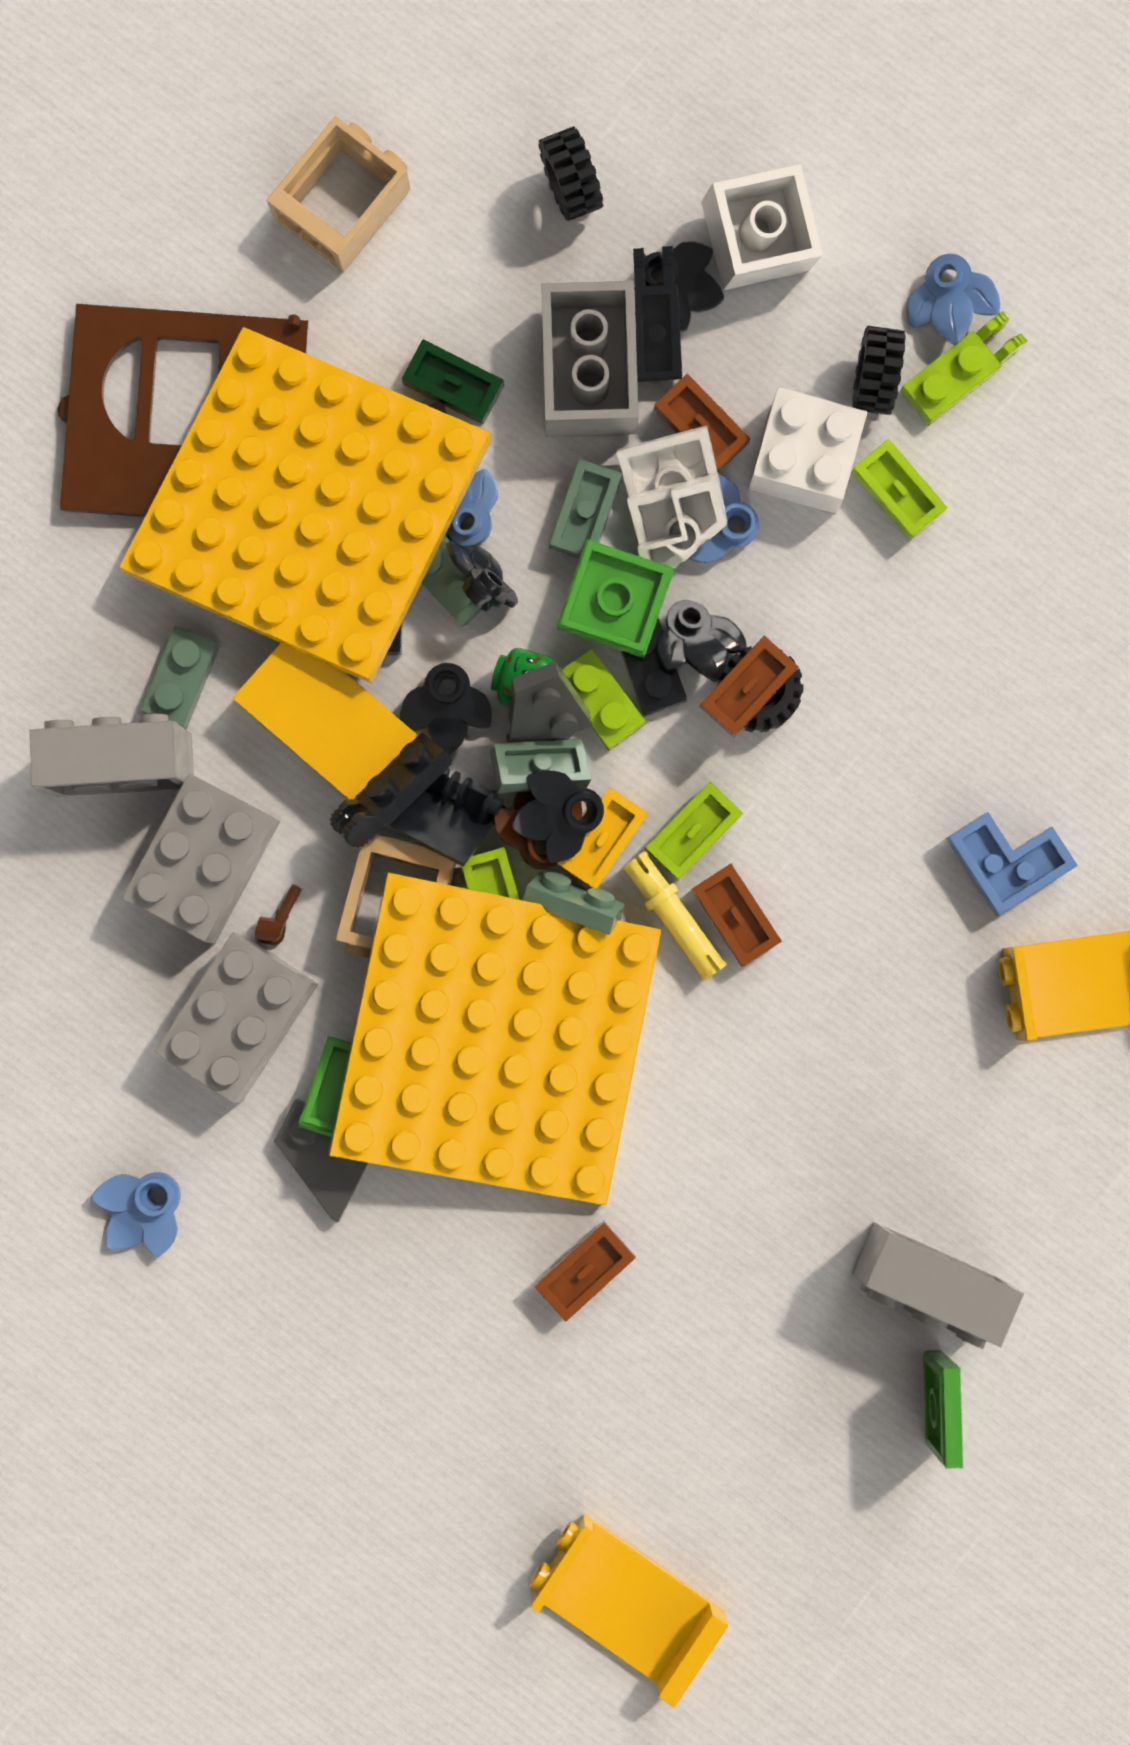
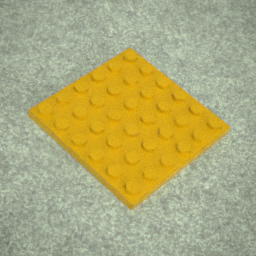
M243 327L119 568L127 575L372 684L492 441L491 433Z
M389 872L386 873L329 1155L607 1205L661 929L618 921L614 930L608 935L545 911L541 904Z

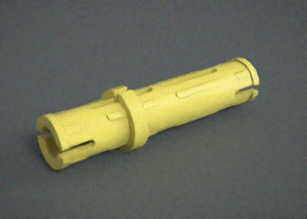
M644 851L622 867L623 871L628 874L646 899V902L643 903L648 911L653 909L697 970L702 981L717 973V970H721L727 965L726 961L721 958L675 894L678 891L675 884L671 883L669 885L649 858L647 851Z

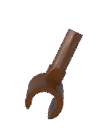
M292 884L280 908L277 910L275 919L260 916L255 930V938L258 942L278 945L283 941L286 932V921L302 891L300 887Z

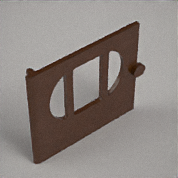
M76 304L69 395L61 398L57 408L58 416L67 424L60 510L80 513L146 516L182 446L150 442L157 344L159 340L219 344V375L243 327L306 353L308 320H300V317L295 314L289 315L288 319ZM141 340L142 349L135 437L128 439L113 425L107 414L104 403V383L107 372L115 358L129 345Z

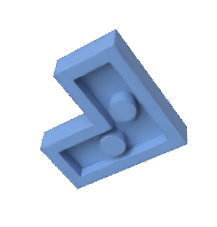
M987 812L946 837V840L995 916L1003 914L1078 866L1053 826L1012 850L991 815Z

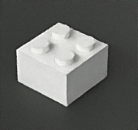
M801 164L715 182L701 201L723 291L809 272L823 256Z
M778 387L748 490L836 514L844 499L867 411Z

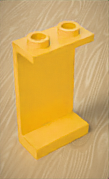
M283 643L278 645L232 697L348 799H356L355 797L366 787L367 783L400 754L405 745L412 742L418 736L346 672Z
M1130 931L1003 948L1004 958H1000L998 963L999 974L1002 984L1009 986L1011 1004L1006 1005V1020L1010 1032H1016L1017 1040L1030 1041L1037 1040L1038 1037L1130 1025Z
M584 1513L577 1525L569 1522L559 1536L555 1547L560 1551L552 1563L548 1565L543 1562L533 1575L528 1586L533 1590L530 1608L539 1613L543 1605L547 1606L657 1683L658 1697L675 1708L728 1628L725 1611Z

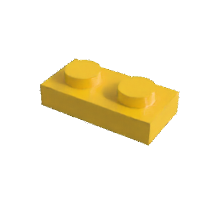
M609 787L601 799L604 805V815L600 824L594 830L585 834L582 848L575 856L557 863L558 866L591 888H598L648 814V812L611 787Z

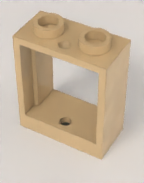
M334 116L267 198V203L273 219L344 273L411 189L407 166L398 155L390 150H386L383 153L371 143L370 136L360 126L353 122L347 125ZM341 152H344L386 185L345 237L301 204V201Z
M379 834L372 840L369 839L368 844H364V847L360 846L336 940L347 943L346 953L369 958L373 937L357 934L353 931L374 855L437 871L439 873L436 883L451 885L457 863L421 845Z

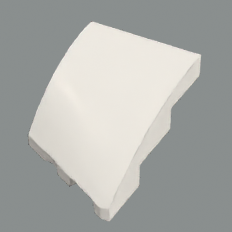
M707 425L617 450L628 493L627 502L639 543L637 549L640 557L676 568L680 563L693 555L702 544L727 525L725 506Z

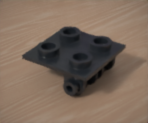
M447 768L387 828L464 867L494 826L493 816H497L501 808H506V806L503 805L504 800L497 797L498 791L490 790L476 782L473 784V779L467 777L463 784L459 783L461 773L455 771L449 778L450 769Z

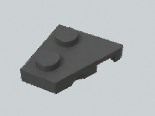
M556 661L512 678V703L509 705L508 715L510 733L506 736L507 743L558 740L570 737L578 731L593 726L590 711Z
M297 1098L294 1100L274 1142L330 1218L339 1222L369 1163L330 1156L329 1148L332 1137L298 1126L305 1102Z

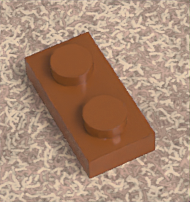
M688 373L654 404L653 410L675 433L707 425L718 472L750 442L751 438Z
M764 635L705 698L699 707L735 738L796 672L799 666Z
M732 864L724 867L691 889L741 967H744L782 942Z
M603 1221L534 1284V1287L567 1322L627 1267L636 1256L607 1223Z

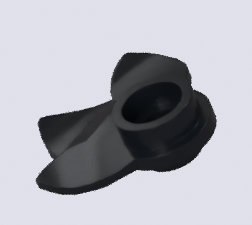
M683 242L673 249L674 284H678L680 331L682 332L687 331L689 327L691 311H708L721 304L724 300V294L719 284L705 271L712 258L713 249L698 242ZM661 252L647 255L646 286L664 285V282L658 283L651 277L656 271L663 272L660 262Z
M454 541L446 543V548L452 562L467 577V581L462 586L463 591L477 607L483 611L490 612L494 607H501L503 604L510 608H514L518 604L515 591L503 581V571L497 560L488 551L481 547H476L469 553Z
M682 600L671 606L666 615L667 630L660 636L657 642V654L666 671L674 670L687 662L698 673L713 682H717L725 669L727 653H741L744 648H747L746 639L735 623L726 617L710 615L703 605L691 600ZM683 617L692 619L696 624L687 623Z
M441 663L433 667L428 672L424 685L410 691L406 695L400 711V720L413 731L427 728L431 740L448 755H451L463 744L467 736L468 726L479 729L489 728L492 717L491 705L486 695L471 687L467 673L460 666L453 663ZM451 679L455 681L456 689L452 694L446 695L439 691V685L443 680Z
M555 770L535 771L526 777L528 787L534 799L528 801L519 809L513 819L512 828L526 838L546 840L545 851L550 863L568 860L581 850L585 834L594 830L602 821L604 815L603 802L595 791L586 787H576L565 773ZM583 801L586 804L587 811L583 817L575 818L572 814V808L575 803Z

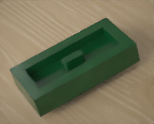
M422 339L401 378L403 385L437 402L440 401L443 405L482 425L487 420L504 387V379Z

